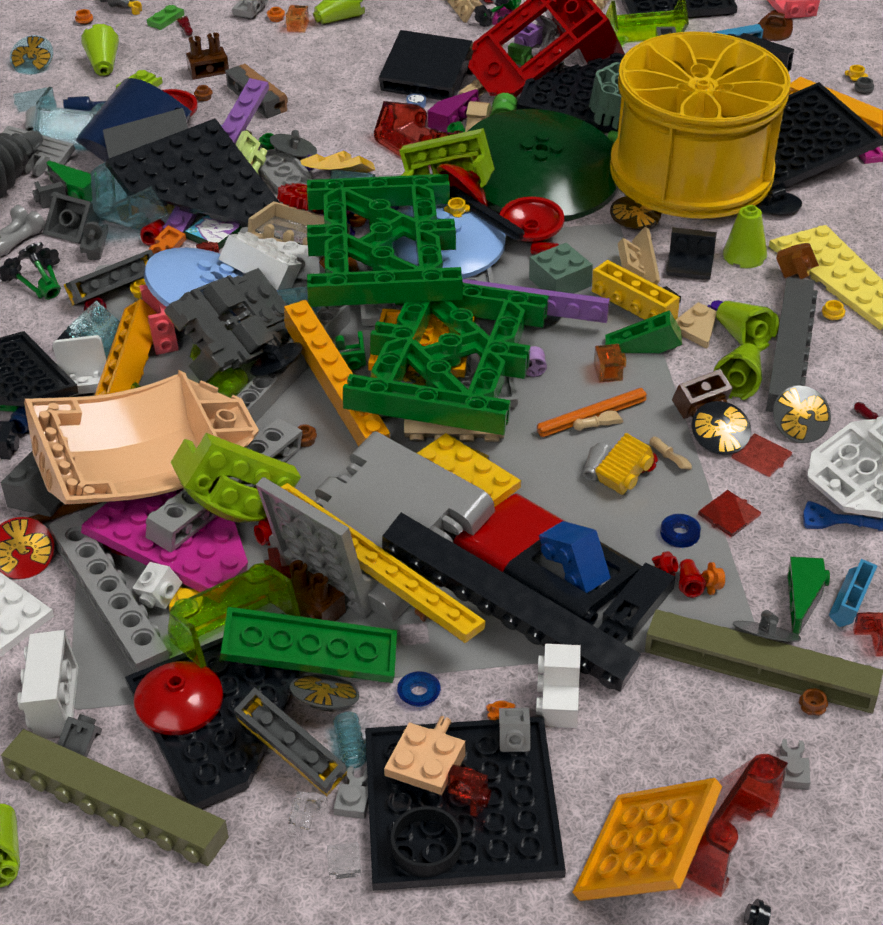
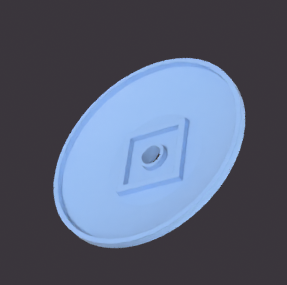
M436 204L437 219L454 218L456 228V250H441L443 268L461 267V276L464 279L487 270L499 260L505 249V234L470 211L457 218L444 211V207L448 206V204ZM404 206L397 209V211L413 218L412 206ZM405 236L394 241L393 249L395 256L418 266L416 242Z
M171 248L154 254L148 260L144 270V280L152 295L167 307L170 303L179 300L186 292H190L193 289L228 275L234 278L236 276L241 277L245 273L218 260L220 253L197 248ZM233 310L230 311L231 314L235 317L236 314L233 312Z

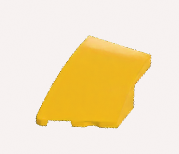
M344 150L327 157L315 154L300 160L301 165L315 169L351 173L375 171L373 162L361 156L352 158L351 154Z

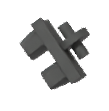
M92 221L84 225L80 252L87 253L89 260L101 259L109 231L108 225L101 226L97 222Z

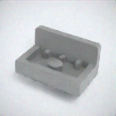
M240 0L232 8V13L244 18H253L268 3V0Z

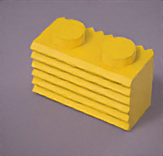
M624 433V436L612 448L611 452L605 456L602 463L596 467L595 472L598 480L620 495H624L628 489L631 490L635 487L638 476L642 471H647L652 466L654 461L652 449L635 437Z

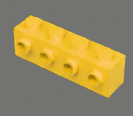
M609 260L593 269V293L603 298H610V302L644 320L669 310L675 320L678 318L679 296Z

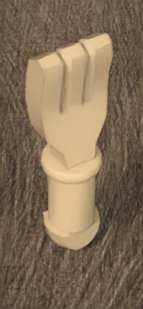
M611 410L601 413L599 417L594 415L590 418H579L574 421L573 427L581 431L585 428H597L601 425L621 424L624 421L616 411Z
M653 436L650 438V445L663 454L664 458L674 461L681 469H692L691 463L685 457L673 453L672 447L667 446L658 437Z

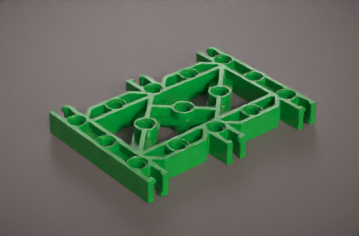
M448 174L307 180L308 210L324 209V224L307 225L308 256H325V273L307 274L308 304L310 307L463 300L461 267L443 268L441 250H456L454 218L437 219L436 204H448L450 200ZM391 206H412L413 218L392 209ZM347 211L368 219L370 233L359 239L347 234ZM403 236L416 242L418 266L395 256L393 242ZM351 257L372 267V271L349 272L348 258Z
M463 283V300L395 303V305L403 306L397 317V324L376 322L375 330H372L370 333V354L378 355V358L371 370V377L349 374L348 384L343 386V409L505 435L506 425H508L510 419L511 400L498 398L504 384V377L525 379L526 369L528 370L531 345L519 344V341L524 331V325L543 328L544 319L547 318L549 296ZM434 314L449 328V333L440 335L436 343L422 346L420 341ZM473 316L496 320L490 336L473 322ZM477 353L481 359L468 389L451 373V367L459 365L462 357ZM409 365L426 380V386L402 382Z

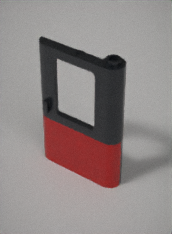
M518 493L513 494L495 506V512L474 535L463 530L459 535H456L453 541L454 544L591 625H594L597 621L598 613L596 612L610 600L614 599L642 567L639 563L600 541L607 565L619 573L593 593H585L532 560L542 553L538 535L565 520Z

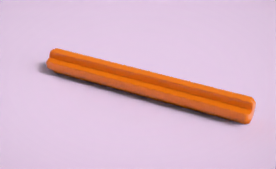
M637 388L537 424V433L540 437H546L573 427L574 421L579 418L585 419L594 415L599 417L605 411H619L645 402L647 394L643 388Z

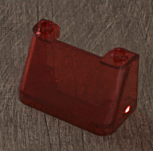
M383 101L374 129V138L379 144L401 157L399 150L404 145L463 133V131L451 133L440 132L436 129L429 130L425 127L427 112L424 108L417 104Z
M759 754L719 780L722 789L685 876L687 879L720 897L723 895L730 880L727 877L731 853L738 841V831L731 822L736 814L749 821L752 820L754 815L759 813H766L767 816L773 817L779 807L788 765L787 762L770 754Z

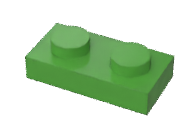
M168 5L148 18L147 25L162 30L178 18L184 16V9L178 8L175 5Z

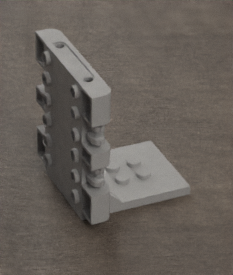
M376 431L372 432L350 455L351 463L346 469L352 477L350 478L344 474H340L337 478L329 476L315 490L317 498L314 500V502L380 548H382V535L401 512L451 542L453 540L445 532L446 530L454 535H459L463 530L474 535L495 512L494 502L484 490ZM264 477L256 484L272 530V534L269 536L271 547L280 553L286 569L290 571V564L295 560H301L303 564H307L308 571L312 574L322 573L324 576L326 575L328 577V584L345 594V606L365 618L373 610L394 623L410 606L408 602L360 569L351 533L347 526Z

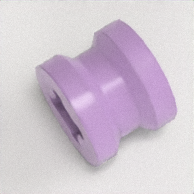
M531 346L528 370L526 369V374L537 377L546 371L547 363L543 349Z

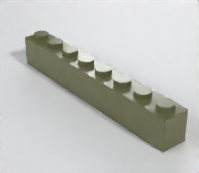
M657 609L646 636V653L803 695L807 689L816 688L825 693L830 703L871 714L874 712L883 676L882 669L870 665L852 662L840 657L822 654Z
M25 729L17 735L1 754L5 773L10 778L17 781L22 779L30 783L39 792L45 790L52 793L59 801L63 803L71 802L79 806L86 814H97L114 827H119V825L125 827L140 839L146 837L155 841L163 850L171 851L172 849L182 854L191 863L200 862L209 866L229 838L226 820Z

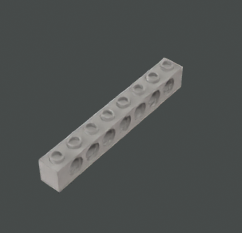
M278 417L272 423L267 424L246 448L285 462L300 450L303 430ZM220 476L217 477V478L215 479V481L213 482L211 488L209 489V494L211 493V491H212L213 488L215 487V485H216V483L218 482ZM227 476V477L233 479L234 481H237V482H239V483H241V484H244V485H246V486H249V487H254V486H255L254 484L245 482V481H243V480L234 478V477H232V476ZM183 489L175 497L168 499L158 510L148 515L146 519V538L167 551L173 552L217 515L198 504Z
M79 513L49 524L54 546L132 671L135 673L168 660L169 656H172L167 640L162 641L160 639V632L156 623L149 622L146 608L143 604L138 605L134 590L131 586L126 587L123 573L120 569L115 570L112 556L110 553H104L103 544L81 533V525L84 521Z

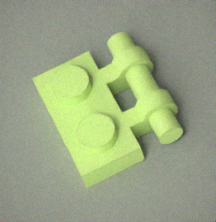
M242 131L235 145L250 164L252 160L254 161L252 167L258 173L260 166L264 165L266 161L265 156L268 151L265 148H260L258 151L261 143L248 131Z

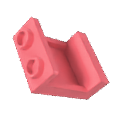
M767 0L778 13L785 14V18L816 16L820 0Z
M146 284L140 285L142 300L157 313L148 316L155 354L159 355L178 351L174 324L164 312L166 306L152 295Z

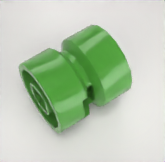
M509 93L498 94L493 100L490 116L516 110L517 99Z

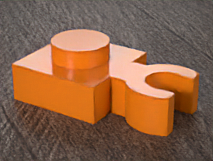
M168 225L155 238L156 244L152 245L149 250L151 249L153 254L166 249L179 248L186 241V234Z

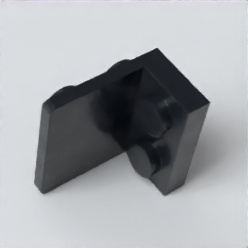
M672 227L666 275L710 280L717 232Z

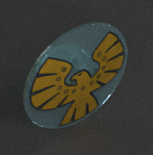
M31 35L24 37L13 46L10 53V63L18 73L27 75L37 74L46 69L51 63L53 47L49 40L42 36Z

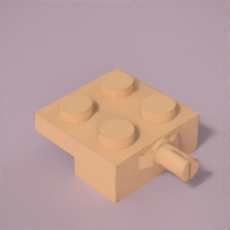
M440 716L434 729H428L409 722L384 768V774L387 777L442 795L450 778L454 779L465 757V740L446 734L449 725H451V720L448 717L444 720V716Z

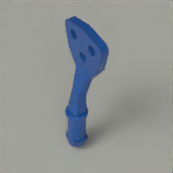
M812 501L807 502L803 512L804 526L808 529H823L835 524L847 523L857 525L858 527L863 526L883 531L882 518L876 519L864 515L835 514L825 506Z

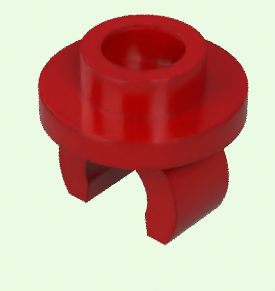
M662 552L661 556L652 558L656 568L675 576L679 565L677 558L671 552Z

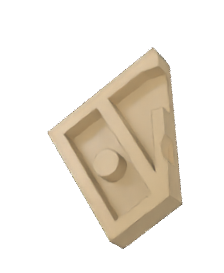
M699 302L676 319L682 336L707 349L716 320V311Z

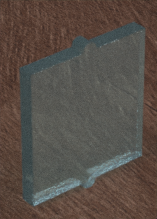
M47 88L13 94L14 104L17 105L19 112L27 111L32 106L40 108L53 106L52 95L48 93Z

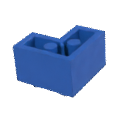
M562 521L538 535L541 542V551L545 558L562 564L565 580L585 593L611 578L595 529Z

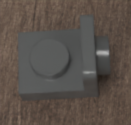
M79 714L78 719L68 716L58 745L87 757L96 733L101 734L102 728L96 726V719Z

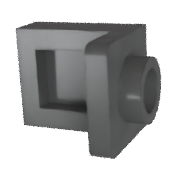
M39 181L34 182L36 189L32 190L36 203L40 202L43 209L51 206L54 192L66 195L62 182L42 187Z

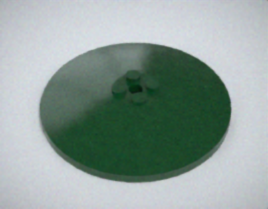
M518 109L487 117L468 130L473 131L484 128L494 171L490 175L487 184L482 188L485 192L487 207L498 213L506 204L515 199L542 197L558 204L564 212V222L588 216L603 208L613 199L619 189L610 172L613 143L600 130L574 116L543 109Z

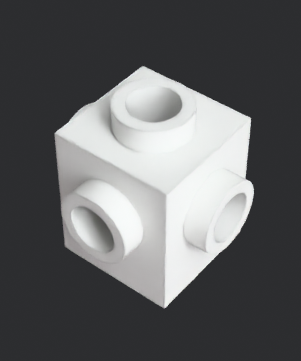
M149 562L132 589L140 597L139 601L146 607L153 608L155 606L166 609L183 582L170 566Z

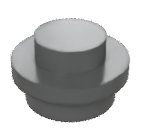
M860 77L855 83L854 88L864 94L872 92L874 90L873 80L868 77Z

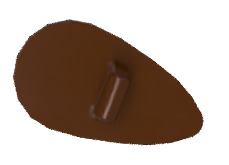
M776 10L768 13L758 23L763 29L762 39L782 41L792 35V18H785V14L778 13Z

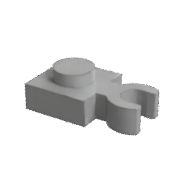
M787 739L782 740L780 748L782 756H778L777 760L778 787L809 790L810 765L809 758H802L805 749L803 741L799 740L798 748L793 750L787 746Z
M350 766L347 770L348 784L340 783L334 805V815L365 819L369 803L368 787H366L368 785L367 769L365 768L362 777L357 778L354 777V767Z

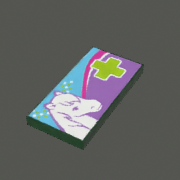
M205 215L186 229L184 233L186 234V239L219 251L224 247L230 234H238L242 227L239 226L240 223L229 220L226 223L211 219L210 215Z

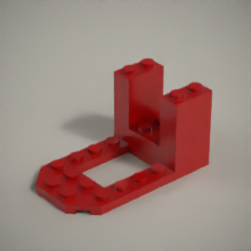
M526 0L473 42L472 59L469 60L468 68L490 96L509 93L517 97L521 94L527 79H540L542 75L549 72L574 51H577L584 65H587L588 61L602 58L603 60L610 58V55L614 53L624 55L625 53L609 19L593 0ZM545 12L546 16L557 25V28L554 30L559 37L519 68L503 49L502 45Z

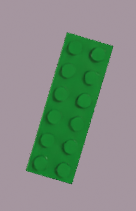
M227 607L220 660L393 683L395 677L397 630Z

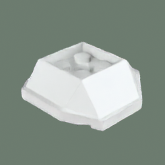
M883 416L877 417V419L851 422L811 452L807 475L808 481L843 512L864 515L866 517L883 518Z

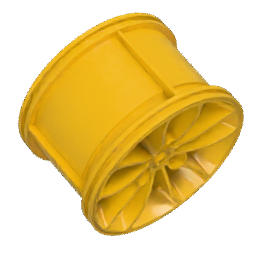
M677 32L664 34L645 40L631 48L624 55L619 66L620 117L618 137L613 144L610 160V172L615 184L626 196L651 210L684 218L706 219L726 217L739 213L742 207L760 203L768 195L774 181L776 149L783 110L788 101L791 82L787 68L775 55L763 47L741 38L719 33Z

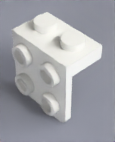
M94 335L55 340L53 342V350L57 365L78 387V394L71 395V397L85 393L95 394L106 363L101 337Z

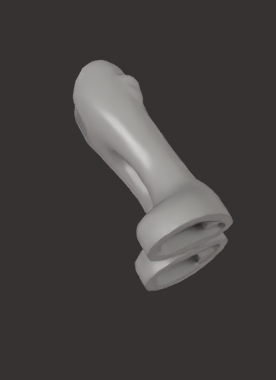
M16 205L11 209L12 222L0 230V257L8 255L17 244L30 236L40 233L45 228L44 219L39 213L32 211L27 214L26 210L20 205Z

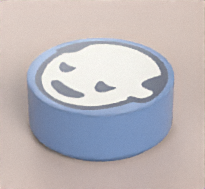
M411 94L407 97V107L410 109L419 110L426 106V97L422 94Z

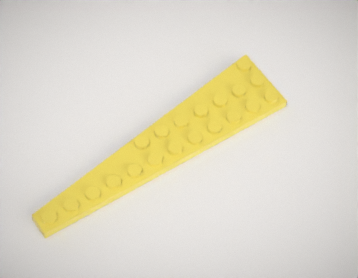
M827 225L781 236L769 241V247L777 253L780 250L797 244L809 243L819 266L810 269V278L815 282L824 284L827 291L837 296L839 300L879 330H883V280Z

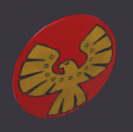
M17 517L3 522L0 525V572L9 578L26 579L38 575L45 570L54 554V540L48 528L38 520L28 517Z

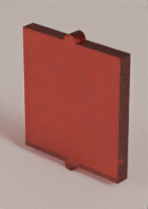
M754 433L747 445L739 452L734 453L732 458L770 477L779 467L783 468L784 462L792 455V452Z
M727 490L700 509L698 515L710 522L713 528L717 527L732 538L758 518L761 512L748 504L746 499H741Z

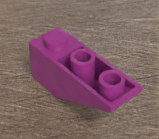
M474 89L438 101L427 111L428 127L447 133V127L451 123L461 122L466 119L469 102H480L478 90Z

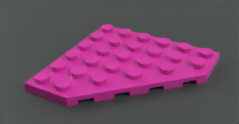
M184 488L146 498L109 501L81 525L82 534L145 565L152 562L170 566L183 584L217 601L247 571L248 560L235 522L216 516L173 552L167 551L146 538V519L148 515L158 510L168 499L175 497Z

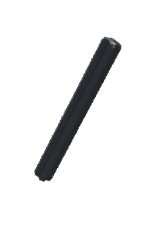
M450 186V199L455 197L464 199L465 205L468 204L470 206V212L515 241L523 239L525 234L523 229L457 187Z

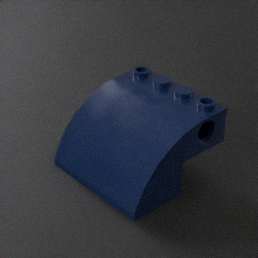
M126 78L75 138V141L106 163V159H109L103 134L104 129L180 108L184 109L188 122L192 111L158 87L139 79Z

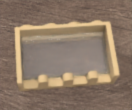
M273 201L248 219V232L258 236L259 239L274 238L280 242L294 241L300 245H308L307 225L324 224V216ZM347 223V234H349L350 224Z

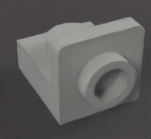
M499 708L500 751H530L529 708Z

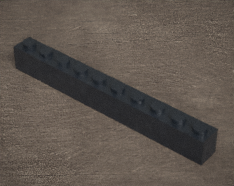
M401 512L382 535L383 550L406 563L416 573L421 572L429 577L435 585L451 590L458 599L465 602L469 601L476 605L483 614L487 616L492 615L501 620L506 628L517 630L524 634L531 643L540 644L544 647L545 644L580 645V672L590 674L599 679V682L604 687L621 692L638 667L641 656L639 652Z

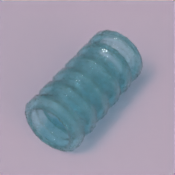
M343 712L333 719L340 760L346 764V768H349L350 765L359 764L351 766L357 768L364 765L367 761L359 716L354 712Z

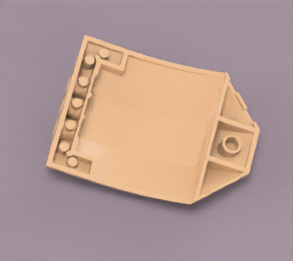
M178 370V374L158 382L111 394L85 397L25 399L24 401L33 456L47 491L64 504L133 500L182 489L183 486L172 467L171 460L184 439L193 441L197 448L204 435L208 433L246 448L257 436L259 429L241 398L235 395L229 398L219 393V388L202 380L200 383L194 382L187 378L185 372Z

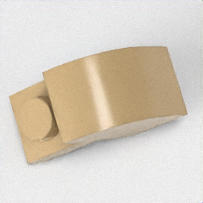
M469 102L466 113L465 132L481 120L490 117L492 109L490 103Z

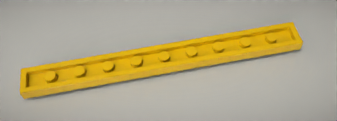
M286 483L281 486V488L347 526L351 533L360 569L455 637L466 643L485 629V620L290 484Z

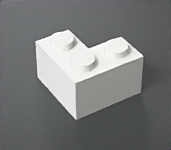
M545 644V656L539 655L538 673L544 674H538L537 692H543V697H537L536 715L544 716L545 727L577 728L580 645Z

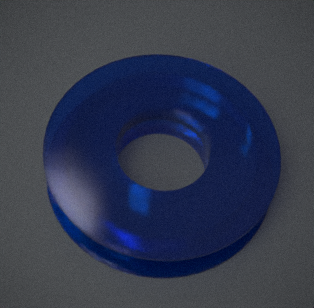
M673 514L662 521L660 534L662 539L669 545L685 548L698 542L701 526L695 518L689 515ZM684 528L687 530V532L677 533L674 531V529Z
M422 671L405 675L397 686L399 697L405 703L415 707L429 705L437 699L441 691L438 679L434 675ZM421 686L426 688L427 692L422 695H415L411 690L414 687Z

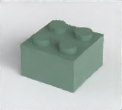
M563 243L530 257L529 279L542 290L574 294L592 286L593 264L568 243Z

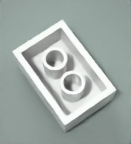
M238 232V234H230L218 260L243 273L259 268L276 290L292 288L302 266V263L297 261L295 255L288 252L283 254L277 251L278 247L269 242L264 244L257 240L258 236L250 232Z
M65 630L30 634L29 644L24 648L26 665L25 669L21 670L23 687L22 692H19L17 696L18 707L20 710H24L27 728H31L34 734L43 738L60 737L68 716L73 718L79 667Z

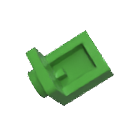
M510 43L508 45V55L516 64L522 66L533 58L532 47Z

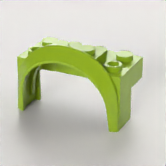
M484 128L404 145L399 150L405 169L401 176L431 175L428 165L431 166L433 174H439L437 167L440 164H451L460 166L468 172L470 170L475 172L480 178L478 182H481L480 187L482 188L487 184L490 175L494 171Z
M208 433L204 435L197 448L193 441L184 439L171 460L172 467L181 485L198 504L221 518L239 523L262 521L267 516L257 488L246 486L227 476H232L254 485L264 477L280 487L288 483L294 488L301 478L296 467ZM220 476V478H219L218 482L216 483L215 487L213 488V490H212L211 493L209 494V489L211 488L213 482L215 481V479H216L217 477Z

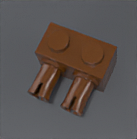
M214 32L213 37L211 33L207 35L209 49L205 50L201 48L200 36H194L195 41L193 36L188 38L191 52L186 53V60L192 80L226 74L225 70L229 69L228 57L223 47H220V36L218 33Z
M718 369L679 384L672 401L683 419L693 417L695 412L706 403L714 401L727 402L733 387L722 370Z
M295 560L290 564L291 579L281 586L282 604L290 613L294 612L300 617L337 621L346 613L345 594L328 584V577L326 575L324 576L322 573L312 574L308 571L307 564H303L301 560Z

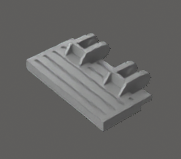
M7 126L2 133L12 135L14 133L22 134L30 131ZM42 135L43 142L41 146L34 151L33 155L28 157V162L23 166L22 172L29 174L32 171V175L36 177L41 176L44 171L49 174L46 162L53 161L64 165L75 151L74 144Z

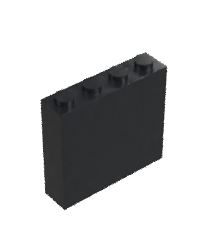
M400 30L379 75L381 91L405 95L422 94L426 98L444 100L456 96L467 73L469 60L472 59L473 41Z

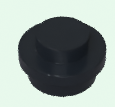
M756 899L753 904L749 903L745 910L744 923L749 925H769L771 907L765 905L764 901Z

